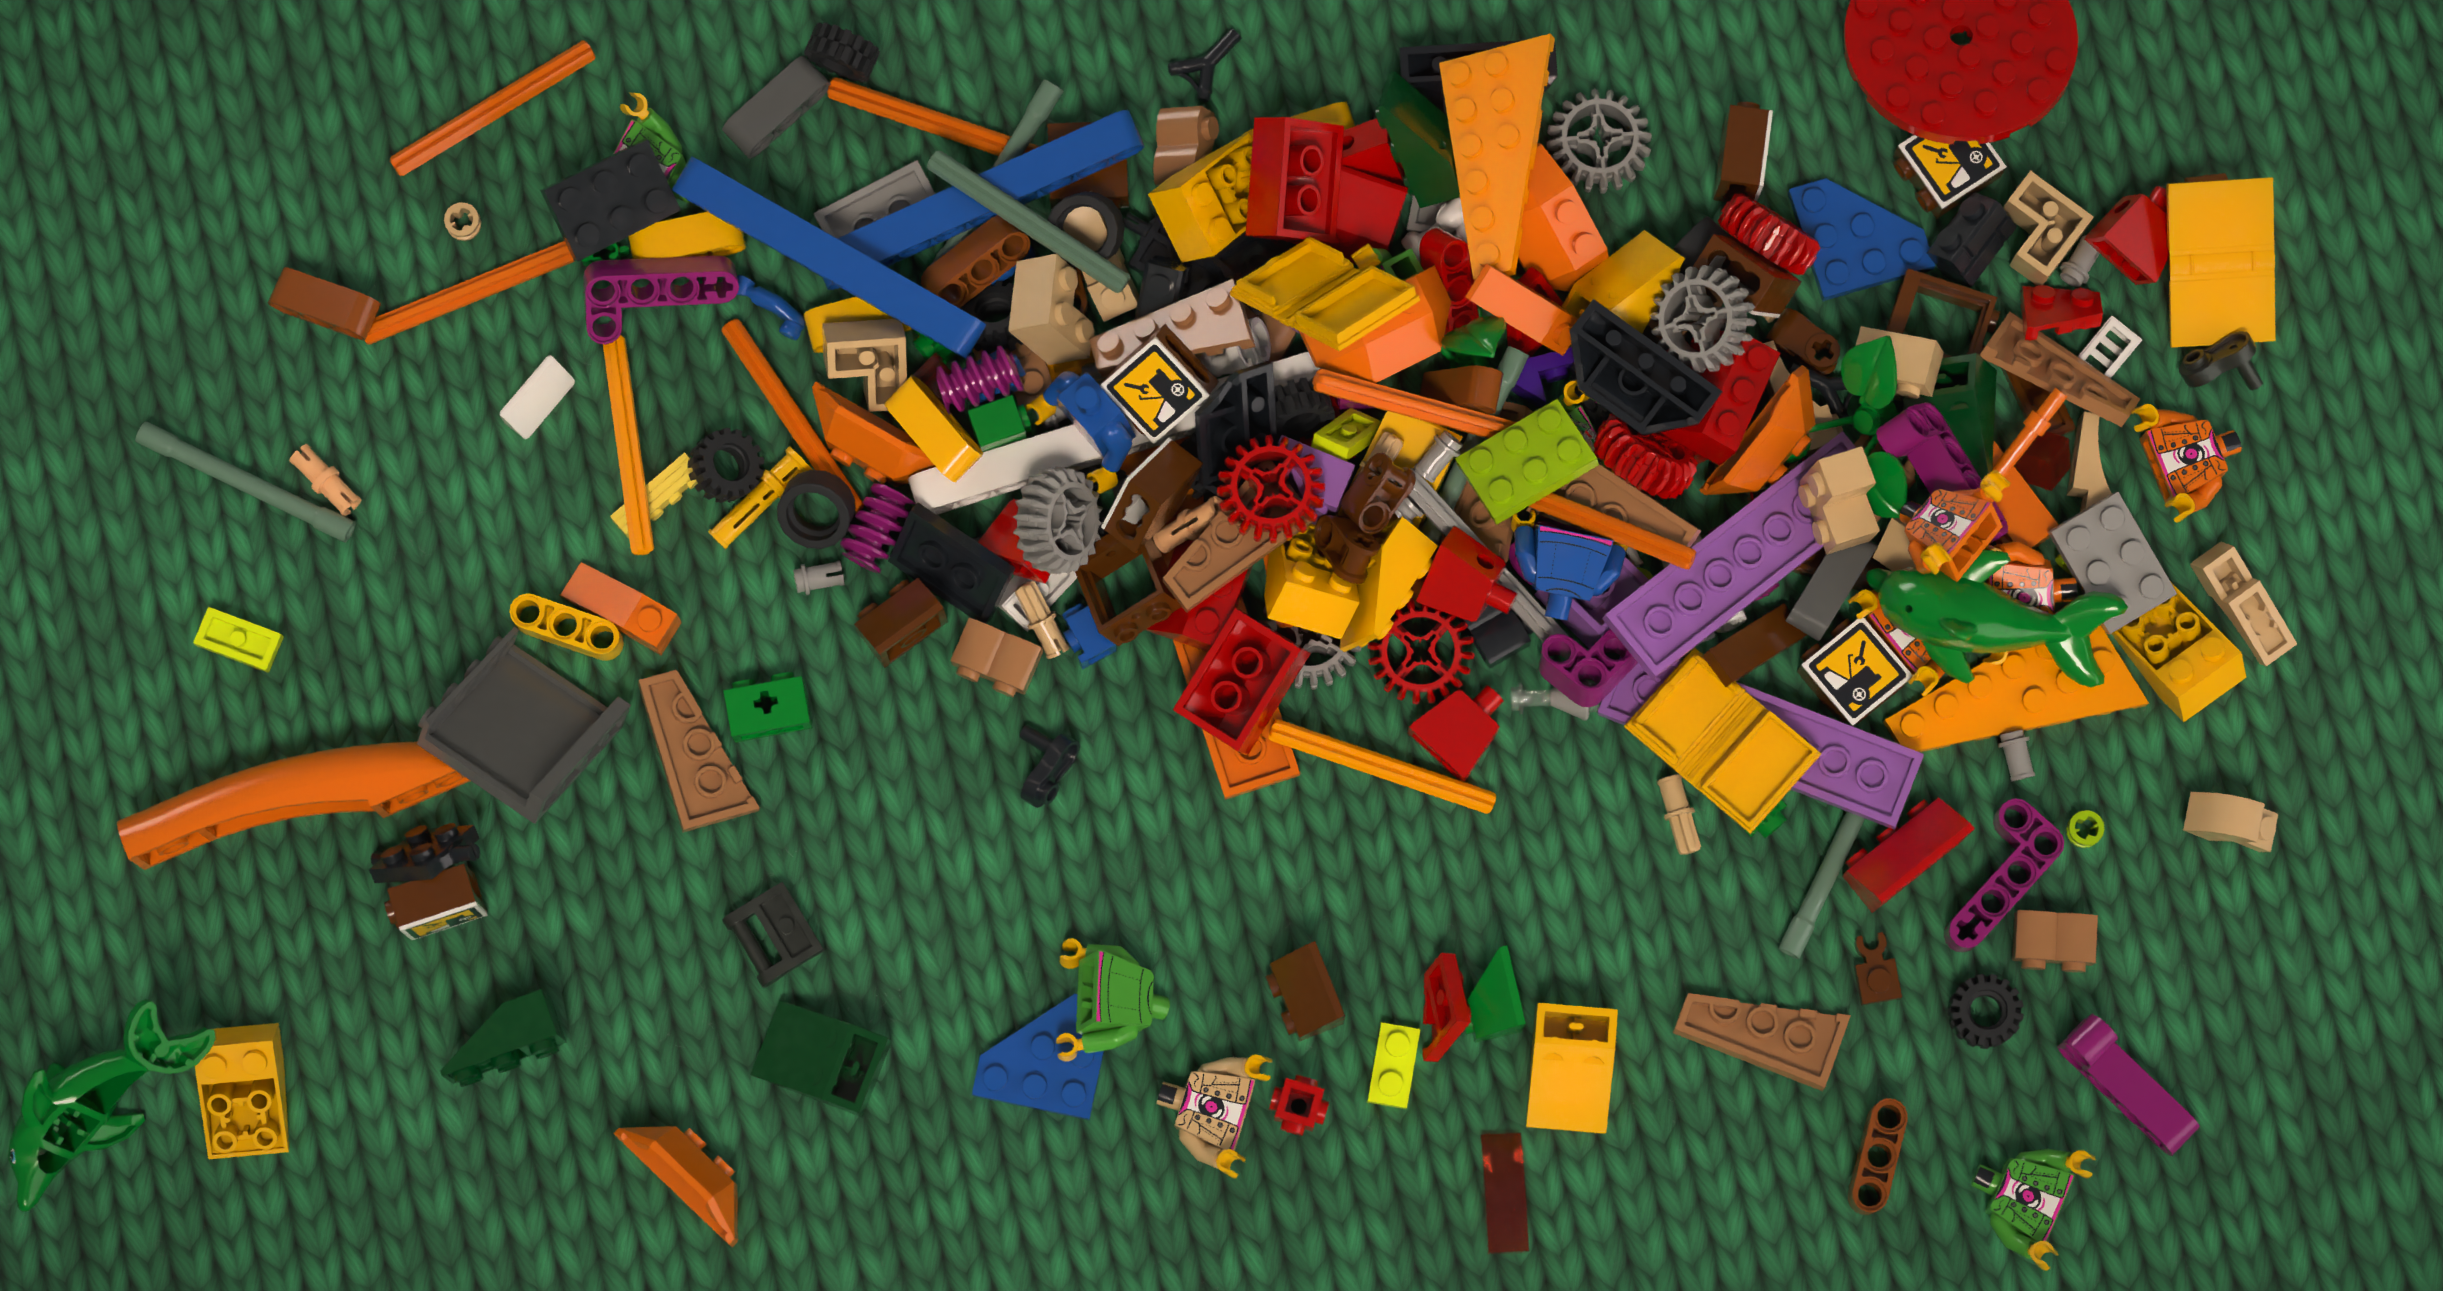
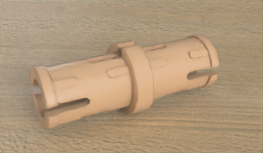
M304 444L300 447L302 453L300 454L296 450L290 457V463L295 465L312 483V489L317 494L322 493L340 511L342 516L349 515L351 513L349 507L355 510L362 499L339 478L340 472L334 466L328 467L308 444Z
M1214 496L1193 510L1185 509L1180 512L1176 520L1161 528L1153 536L1157 548L1167 553L1188 539H1198L1202 531L1210 525L1212 519L1221 511L1220 503L1222 500Z

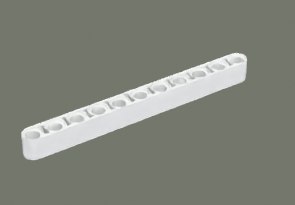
M1309 352L1272 362L1274 389L1279 384L1283 387L1288 385L1287 381L1294 379V382L1297 383L1300 378L1307 377L1309 381L1315 376L1320 368L1315 366ZM1227 376V377L1218 379L1219 383L1217 384V386L1215 387V389L1213 390V392L1210 394V396H1211L1230 376ZM1209 397L1154 444L1147 436L1141 434L1134 427L1132 420L1123 412L1136 435L1132 439V447L1127 455L1159 446L1168 438L1176 441L1191 436L1196 432L1195 412ZM1069 425L983 452V456L956 483L945 477L936 467L916 473L909 477L908 481L915 504L919 502L933 513L941 514L1021 489V487L1028 485L1029 476L1038 474L1039 470L1055 468L1057 466L1079 471L1101 464L1103 458L1074 425Z

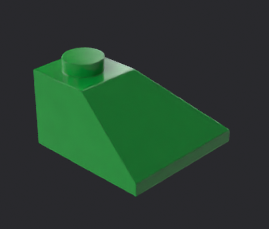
M1508 946L1499 947L1467 999L1466 1003L1471 1009V1023L1464 1031L1466 1035L1473 1034L1474 1043L1521 1033L1526 1024Z

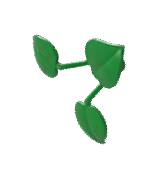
M1525 272L1516 273L1515 275H1512L1510 277H1512L1515 280H1518L1525 274ZM1477 305L1479 318L1472 320L1468 325H1463L1448 332L1442 338L1440 352L1448 360L1451 369L1475 365L1491 367L1487 357L1494 358L1498 341L1506 328L1504 318L1496 316L1482 317L1484 309ZM1450 351L1456 352L1457 356H1453Z
M1883 336L1851 348L1845 354L1841 363V375L1844 386L1851 394L1860 396L1859 403L1862 406L1852 416L1816 424L1809 433L1853 423L1856 430L1868 436L1873 435L1864 452L1876 484L1866 495L1874 515L1885 518H1900L1901 509L1907 503V478L1903 466L1894 455L1885 451H1876L1870 454L1879 442L1876 434L1877 429L1898 415L1897 408L1892 402L1897 388L1896 357L1891 337ZM1811 443L1800 456L1796 457L1792 454L1785 463H1794L1802 460L1808 454Z

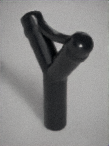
M1231 28L1204 56L1170 62L1168 64V72L1171 76L1178 75L1188 81L1197 92L1196 99L1203 103L1209 102L1212 95L1215 66L1242 38ZM1200 71L1198 86L1192 78L1186 75L1187 73Z
M1793 359L1787 370L1791 374L1800 366L1805 365ZM1805 366L1809 370L1811 387L1821 392L1826 404L1829 406L1831 415L1837 414L1839 419L1848 417L1847 408L1853 394L1849 392L1844 404L1842 403L1836 392L1847 390L1842 376L1827 378Z

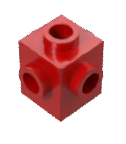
M1295 1075L1294 1080L1285 1079L1283 1088L1275 1086L1269 1109L1276 1111L1274 1121L1281 1123L1280 1130L1303 1136L1304 1130L1313 1132L1315 1123L1323 1125L1329 1101L1322 1100L1325 1089L1317 1087V1080ZM1302 1100L1305 1102L1307 1109L1303 1114H1295L1292 1111L1291 1105L1294 1101Z

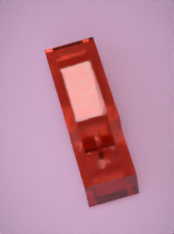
M1521 1133L1481 1134L1487 1255L1528 1253V1222Z

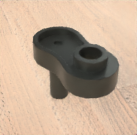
M2244 331L2229 334L2206 349H2196L2185 355L2179 367V372L2189 387L2205 385L2233 368L2238 369L2249 390L2258 389L2263 384L2261 377L2250 360L2257 351L2256 345L2251 336Z

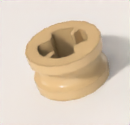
M459 202L447 209L444 223L453 238L467 241L478 235L481 229V219L472 205ZM464 213H468L467 216L472 222L471 226L464 225L462 230H457L458 227L453 222L454 218H462Z

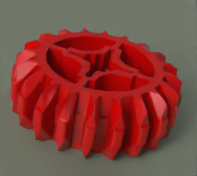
M1734 194L1732 199L1725 204L1722 214L1718 219L1720 226L1730 235L1771 262L1795 275H1803L1808 267L1812 266L1821 248L1818 241L1808 233L1745 194Z
M1610 414L1597 430L1598 434L1595 437L1593 446L1597 451L1598 457L1604 460V465L1611 468L1616 476L1623 478L1626 484L1630 483L1636 486L1639 491L1644 490L1651 496L1658 495L1660 498L1667 499L1668 497L1676 498L1678 495H1681L1685 488L1688 489L1692 483L1698 463L1694 458L1693 452L1687 449V447L1661 433L1642 436L1613 414Z
M1267 435L1264 447L1259 446L1256 438L1250 439L1251 452L1248 453L1241 445L1236 447V453L1240 461L1233 457L1226 458L1225 465L1233 472H1219V480L1227 483V485L1217 487V495L1228 497L1220 503L1221 511L1234 510L1228 516L1227 522L1233 525L1242 520L1239 533L1244 536L1252 527L1255 529L1254 541L1260 542L1263 532H1269L1270 543H1276L1277 532L1283 531L1284 538L1287 541L1292 540L1291 527L1294 526L1299 532L1304 533L1307 530V526L1302 518L1315 522L1317 513L1310 507L1321 508L1324 504V499L1315 494L1325 491V483L1314 481L1322 476V468H1309L1315 461V456L1312 453L1300 458L1303 451L1302 444L1298 443L1291 451L1288 450L1289 439L1287 437H1282L1280 446H1273L1272 435ZM1263 461L1282 462L1273 470L1267 472L1257 468L1253 470L1250 468ZM1292 469L1300 475L1305 487L1304 496L1301 501L1295 498L1294 492L1286 486ZM1241 478L1248 481L1249 487L1257 494L1250 510L1244 506L1238 495V485ZM1279 479V494L1275 496L1272 492V496L1266 495L1264 498V484L1268 483L1270 486V482L1276 483ZM1272 507H1280L1286 511L1292 510L1289 514L1278 518L1260 517Z
M1411 598L1407 603L1408 612L1402 614L1401 609L1395 611L1397 617L1393 620L1394 624L1386 636L1381 639L1380 644L1375 642L1368 643V649L1380 651V657H1372L1368 662L1369 665L1382 664L1383 670L1376 672L1374 677L1376 680H1379L1388 675L1391 680L1384 686L1386 692L1391 691L1395 684L1401 687L1397 699L1402 701L1406 696L1407 690L1414 692L1412 697L1413 704H1419L1420 692H1427L1428 702L1434 703L1435 695L1433 690L1439 688L1444 698L1450 696V693L1445 687L1446 683L1451 681L1457 688L1462 686V682L1454 677L1457 670L1469 675L1471 669L1460 665L1462 658L1474 659V653L1462 652V645H1469L1474 641L1473 637L1460 639L1459 632L1468 627L1466 622H1462L1454 627L1451 621L1456 616L1448 614L1445 618L1441 615L1442 611L1435 609V612L1428 610L1429 607L1423 604L1422 609L1415 610V603ZM1413 618H1429L1438 622L1427 635L1422 637L1410 634L1401 626L1402 623ZM1446 631L1450 633L1455 649L1454 659L1450 668L1435 653V645ZM1392 634L1403 642L1407 649V656L1396 671L1392 669L1388 659V643ZM1432 635H1436L1430 643L1431 646L1428 652L1432 655L1431 658L1437 662V666L1433 665L1429 660L1423 662L1421 658L1420 662L1414 661L1409 667H1406V664L1412 659L1411 656L1414 650L1410 647L1411 644L1405 640V636H1408L1413 642L1419 640L1421 644L1422 640L1428 641ZM1419 665H1427L1441 676L1440 679L1429 684H1413L1403 680Z

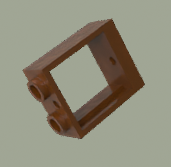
M1907 268L1902 278L1886 331L1903 334L1916 292L1979 312L1967 354L1977 353L1980 355L1985 348L1982 344L1986 332L1993 334L2000 315V311L1994 309L1997 297ZM1943 354V358L1952 357V356Z
M1108 533L1101 540L1094 542L1095 554L1088 555V563L1080 565L1078 571H1075L1098 632L1117 646L1134 640L1139 633L1155 623L1166 620L1171 613L1182 607L1163 583V577L1169 570L1162 552L1155 545L1153 537L1139 551L1134 553ZM1143 554L1157 591L1116 616L1102 579Z

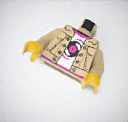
M1258 1054L1252 1055L1249 1058L1227 1057L1202 1064L1197 1072L1191 1071L1186 1088L1163 1081L1156 1103L1157 1105L1179 1111L1175 1128L1179 1130V1140L1197 1161L1221 1170L1231 1178L1238 1177L1237 1173L1230 1170L1232 1162L1237 1159L1242 1162L1246 1161L1235 1149L1255 1086V1080L1251 1078L1269 1081L1271 1077L1260 1074V1066L1264 1062L1272 1063V1059Z

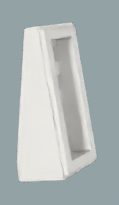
M2111 315L2078 357L2088 363L2086 358L2091 354L2108 368L2104 375L2111 379L2142 339ZM2109 330L2128 344L2124 350L2105 336ZM2100 342L2118 356L2114 362L2095 348Z

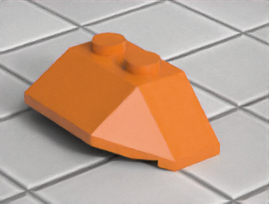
M1537 143L1533 170L1530 169L1527 187L1529 189L1528 202L1524 205L1521 222L1523 232L1518 260L1525 272L1531 266L1540 272L1552 289L1570 292L1575 282L1609 258L1608 249L1572 182L1541 143Z
M1435 265L1403 280L1415 286L1416 295H1419L1420 298L1419 302L1341 351H1337L1299 331L1315 366L1320 369L1377 383L1440 352L1451 300Z
M1800 366L1790 374L1746 430L1737 452L1720 466L1718 465L1699 489L1704 495L1758 492L1768 483L1771 485L1775 484L1787 473L1789 468L1784 463L1792 454L1798 457L1812 441L1808 434L1816 425L1809 370L1805 366Z
M816 381L812 390L828 449L832 450L829 455L833 459L848 467L853 462L865 469L863 475L874 483L884 485L888 482L895 487L909 484L908 478L912 475L935 467L907 433Z
M676 1126L618 1128L613 1133L728 1245L733 1247L738 1242L737 1184L730 1178L735 1171L720 1156H717L712 1161L702 1151L706 1143L694 1131L688 1128L683 1133Z

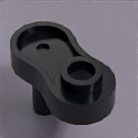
M1025 725L1019 737L1045 754L1024 782L1021 798L1033 807L1039 808L1044 804H1050L1055 799L1059 791L1058 783L1075 762L1080 750V744L1065 733L1058 735L1052 740L1030 725Z

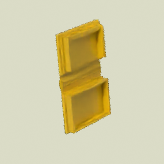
M2273 177L2167 183L2168 250H2170V347L2214 345L2227 335L2239 331L2247 332L2254 342L2276 341Z
M1310 236L1280 256L1271 258L1265 265L1239 279L1236 282L1237 285L1232 287L1230 295L1233 298L1337 351L1346 348L1420 301L1419 295H1416L1415 286L1373 265L1364 271L1356 269L1350 260L1344 258L1342 252Z
M1694 647L1624 725V728L1751 834L1821 756V753L1774 713L1767 710L1749 695L1738 683L1734 682L1725 687L1703 658V654Z

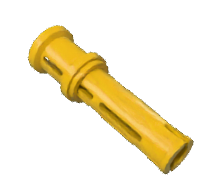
M790 446L785 450L786 455L770 471L764 470L763 476L760 478L762 481L756 488L742 499L713 529L708 531L725 550L777 498L781 499L791 479L799 473L813 470Z

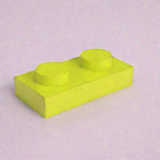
M1350 408L1314 433L1311 447L1348 461L1371 444L1382 421Z
M208 607L193 643L197 647L269 673L284 636L278 632Z
M1381 1022L1368 1103L1407 1109L1421 1029Z

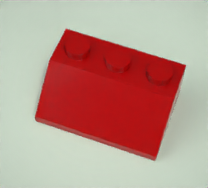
M1290 117L1254 118L1245 236L1289 241H1304L1310 236L1322 243L1336 242L1344 136L1343 125Z
M1341 165L1336 242L1324 244L1342 252L1344 258L1350 260L1354 265L1356 263L1350 255L1368 243L1371 248L1385 249L1389 252L1409 188ZM1284 240V241H1287V242H1290V243H1293V244H1296V245L1302 242V241H1289V240Z
M1720 331V338L1722 337L1724 331ZM1692 337L1689 345L1701 352L1699 343H1695L1694 337ZM1754 338L1750 342H1740L1745 353L1742 355L1732 353L1734 361L1732 365L1725 366L1721 363L1719 371L1710 372L1706 368L1704 373H1698L1723 391L1700 424L1660 432L1661 434L1719 466L1737 452L1781 354Z
M1188 539L1175 547L1168 570L1173 567L1195 540ZM1253 566L1187 613L1181 607L1171 613L1166 620L1153 624L1146 631L1208 652L1234 609L1238 608Z
M1235 608L1172 710L1236 751L1249 754L1311 653L1277 631Z
M1937 798L1931 804L1924 799L1907 813L1911 820L1900 829L1897 826L1895 830L1887 828L1876 837L1880 845L1870 853L1865 848H1862L1845 863L1850 869L1842 877L1873 913L1960 844L1975 829L1972 824L1942 799Z

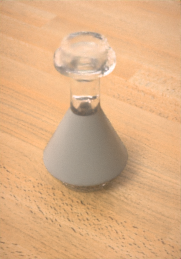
M1588 679L1580 681L1586 686L1597 685L1594 681H1588ZM1518 683V687L1510 688L1511 711H1519V715L1523 714L1524 707L1552 706L1586 721L1589 718V713L1598 712L1599 704L1593 707H1581L1557 688L1524 691L1522 683Z

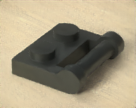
M783 881L722 919L727 930H733L758 971L757 979L763 988L775 983L787 973L824 951ZM755 914L783 959L775 965L771 964L746 922Z

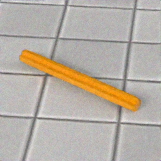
M620 335L614 342L603 344L630 548L634 555H647L654 550L627 346L625 338Z
M1276 719L1272 723L1269 739L1273 742L1485 814L1490 813L1495 805L1496 794L1492 791L1280 719Z

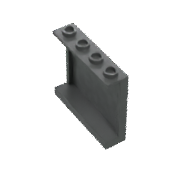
M513 627L504 638L497 636L487 649L486 657L482 661L476 659L472 662L464 674V680L459 685L455 682L450 685L441 699L442 703L437 708L431 706L424 713L418 724L422 730L417 745L536 824L622 729L631 705L617 697L609 707H606L514 645L519 629Z

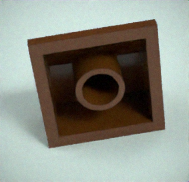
M919 578L911 583L908 579L900 582L889 592L891 597L879 606L876 602L872 603L857 615L859 621L854 623L856 631L884 668L948 622L944 607Z
M1315 941L1270 963L1269 969L1271 974L1265 976L1273 998L1281 996L1286 1011L1281 1012L1280 1016L1288 1035L1296 1033L1300 1042L1344 1024V1011Z

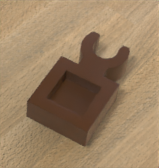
M1883 932L1876 934L1877 948L1874 950H1869L1864 946L1862 936L1855 938V950L1864 958L1865 962L1864 964L1854 966L1861 1006L1902 998L1895 958L1883 960L1882 953L1887 944Z

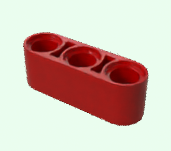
M1433 228L1429 230L1420 242L1421 266L1425 270L1435 265L1450 297L1451 305L1444 333L1445 336L1448 332L1463 325H1468L1472 320L1479 318L1477 304L1465 297L1474 284L1468 244L1444 229Z

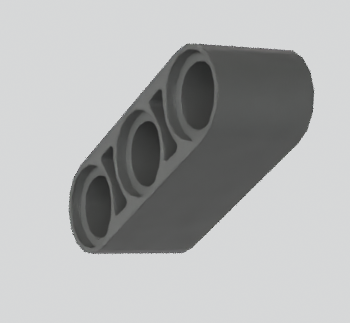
M804 55L800 56L736 111L724 124L722 131L749 159L754 158L813 107L827 93L828 86L831 83Z
M1869 541L1828 555L1825 554L1785 621L1815 640L1820 641L1875 552L1877 545Z

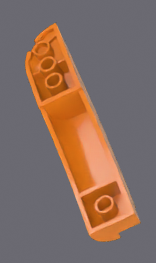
M418 741L343 747L284 758L215 779L118 820L117 828L128 859L146 870L218 838L269 823L298 817L345 812L376 811L382 818H386L465 784L470 780L417 745Z

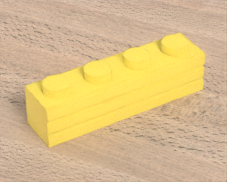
M685 452L646 485L650 520L652 521L661 517L664 513L663 509L669 504H676L682 498V493L686 489H693L698 484L696 479L690 480L689 474L693 472V469L688 468V460L690 458ZM624 504L610 517L629 539Z

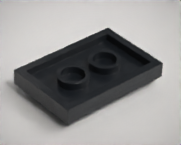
M643 139L540 190L573 260L577 262L681 210L648 139Z
M919 502L910 510L888 562L913 579L919 578L928 589L972 619L985 624L993 618L1016 569Z

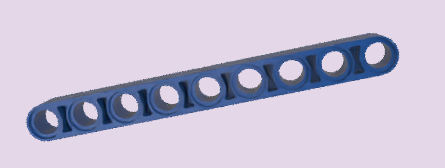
M1122 110L978 175L1025 205L1140 152L1145 145L1130 111ZM952 186L837 239L888 267L979 226L997 214ZM823 278L828 290L840 288Z
M692 156L672 188L673 192L965 359L970 355L986 327L985 323Z

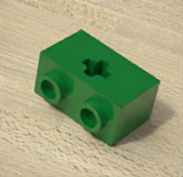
M1013 395L968 410L973 435L977 445L983 452L1027 439V436L1032 435L1031 424L1024 404L1016 406Z
M793 672L775 674L771 676V682L756 684L753 679L732 683V689L723 690L731 737L735 743L813 728L805 682L802 676L795 677ZM770 697L772 702L776 703L771 706V713L765 714L762 708H757L764 704L763 699Z

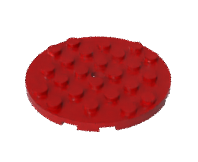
M1850 0L1844 24V55L1853 81H1857L1862 91L1866 94L1867 102L1892 124L1906 132L1934 142L1954 144V141H1978V144H1985L2009 138L2011 133L2027 125L2030 127L2035 125L2055 107L2063 96L2075 67L2078 52V30L2069 0ZM1966 31L1967 36L1971 40L1970 43L1958 45L1951 40V35Z

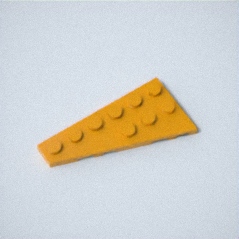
M1551 33L1439 63L1474 281H1476L1486 263L1508 276L1516 274L1523 232L1521 227L1524 205L1528 202L1529 189L1527 187L1530 169L1533 170L1543 113L1541 104L1544 86H1547L1549 71L1547 70L1550 52H1553L1555 38Z
M2100 625L2090 635V642L2094 659L2105 675L2104 684L2091 688L2080 685L2070 679L2057 666L2046 645L2042 644L2008 653L2006 660L1998 665L1983 662L1971 669L1975 678L1973 681L1966 684L1954 679L1888 717L1883 723L1896 743L1918 752L1949 747L1958 743L1988 739L2018 730L2027 731L2071 722L2072 720L2110 714L2119 710L2144 707L2149 702Z

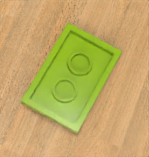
M1558 399L1455 458L1457 466L1496 525L1599 465L1597 457Z

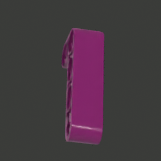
M719 255L595 261L587 266L583 276L584 313L587 333L598 344H609L617 340L622 331V308L722 304L729 302L735 298L739 290L735 265L729 258ZM678 277H686L690 279L689 282H687L684 285H675L672 283V281ZM698 277H702L703 284H699ZM717 277H723V281L717 282ZM641 278L651 281L644 287L633 285L634 281ZM601 280L611 283L610 286L603 289L596 288L593 285ZM602 316L612 318L609 323L603 325L594 322Z
M1925 402L1910 406L1877 429V438L1883 449L1896 458L1907 455L1930 495L1939 489L1954 492L1980 487L1982 481L1945 419L1934 405ZM1995 501L1992 504L2003 527L1989 545L2008 532L2007 522Z
M1609 629L1589 651L1564 634L1549 636L1542 644L1539 671L1546 681L1581 707H1593L1599 704L1638 662L1614 632ZM1616 653L1620 655L1622 658L1618 660H1613L1608 658L1605 654ZM1559 655L1564 657L1566 661L1555 662L1550 656ZM1583 679H1590L1594 681L1597 685L1586 686L1582 684L1580 681Z
M2015 798L2006 801L1994 814V829L2015 850L1947 924L1944 931L1945 942L1949 948L1956 952H1968L1981 943L2060 856L2064 849V839L2060 831L2023 799ZM2006 810H2016L2021 814L2023 819L2021 828H2012L2007 825L2004 819ZM2036 837H2046L2051 841L2053 850L2050 855H2042L2035 849L2034 840ZM2018 865L2024 869L2027 876L2024 884H2016L2010 880L2008 876L2009 866ZM1992 894L1998 898L2000 902L1998 913H1989L1982 907L1981 900L1983 895ZM1973 917L1980 921L1970 931V938L1967 937L1963 941L1958 938L1957 935L1960 932L1958 927H1964Z
M2090 1014L2057 1047L2059 1052L2158 1148L2169 1156H2173L2199 1129L2198 1122L2115 1043L2118 1040V1036L2110 1026L2098 1016Z

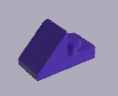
M1572 347L1568 348L1564 356L1557 352H1551L1528 358L1511 392L1538 408L1544 407L1546 405V398L1540 379L1546 378V381L1551 383L1569 377L1570 368L1574 362Z

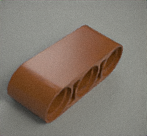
M996 215L931 264L921 277V285L926 290L961 308L1028 254L1030 249L1029 237Z
M288 267L283 268L268 301L270 306L285 314L359 340L366 339L381 306L377 300L363 293Z
M1478 365L1425 372L1419 395L1485 414L1496 413L1504 373L1491 367Z
M1887 1098L1879 1101L1869 1110L1848 1191L1850 1207L1861 1215H1870L1881 1210L1886 1205L1908 1119L1905 1106L1896 1099ZM1889 1108L1896 1113L1897 1123L1894 1128L1889 1129L1881 1126L1877 1119L1879 1109ZM1873 1146L1884 1149L1887 1154V1163L1882 1168L1875 1167L1869 1162L1868 1151ZM1869 1185L1877 1191L1878 1201L1876 1205L1870 1207L1860 1202L1858 1191L1861 1186Z

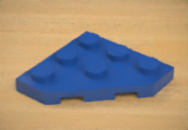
M1822 179L1788 190V197L1798 227L1815 238L1821 247L1811 268L1822 301L1902 279L1907 268L1921 273L1934 270L1935 263L1927 254L1930 247L1924 229L1828 179Z
M1073 994L981 1054L972 1096L1090 1120L1104 1051L1086 1054L1084 1050L1078 1051L1076 1058L1068 1062L1060 1060L1057 1055L1062 1052H1070L1074 1047L1069 1042L1056 1044V1039L1059 1035L1069 1033L1076 1039L1082 1038V1034L1076 1033L1078 994Z

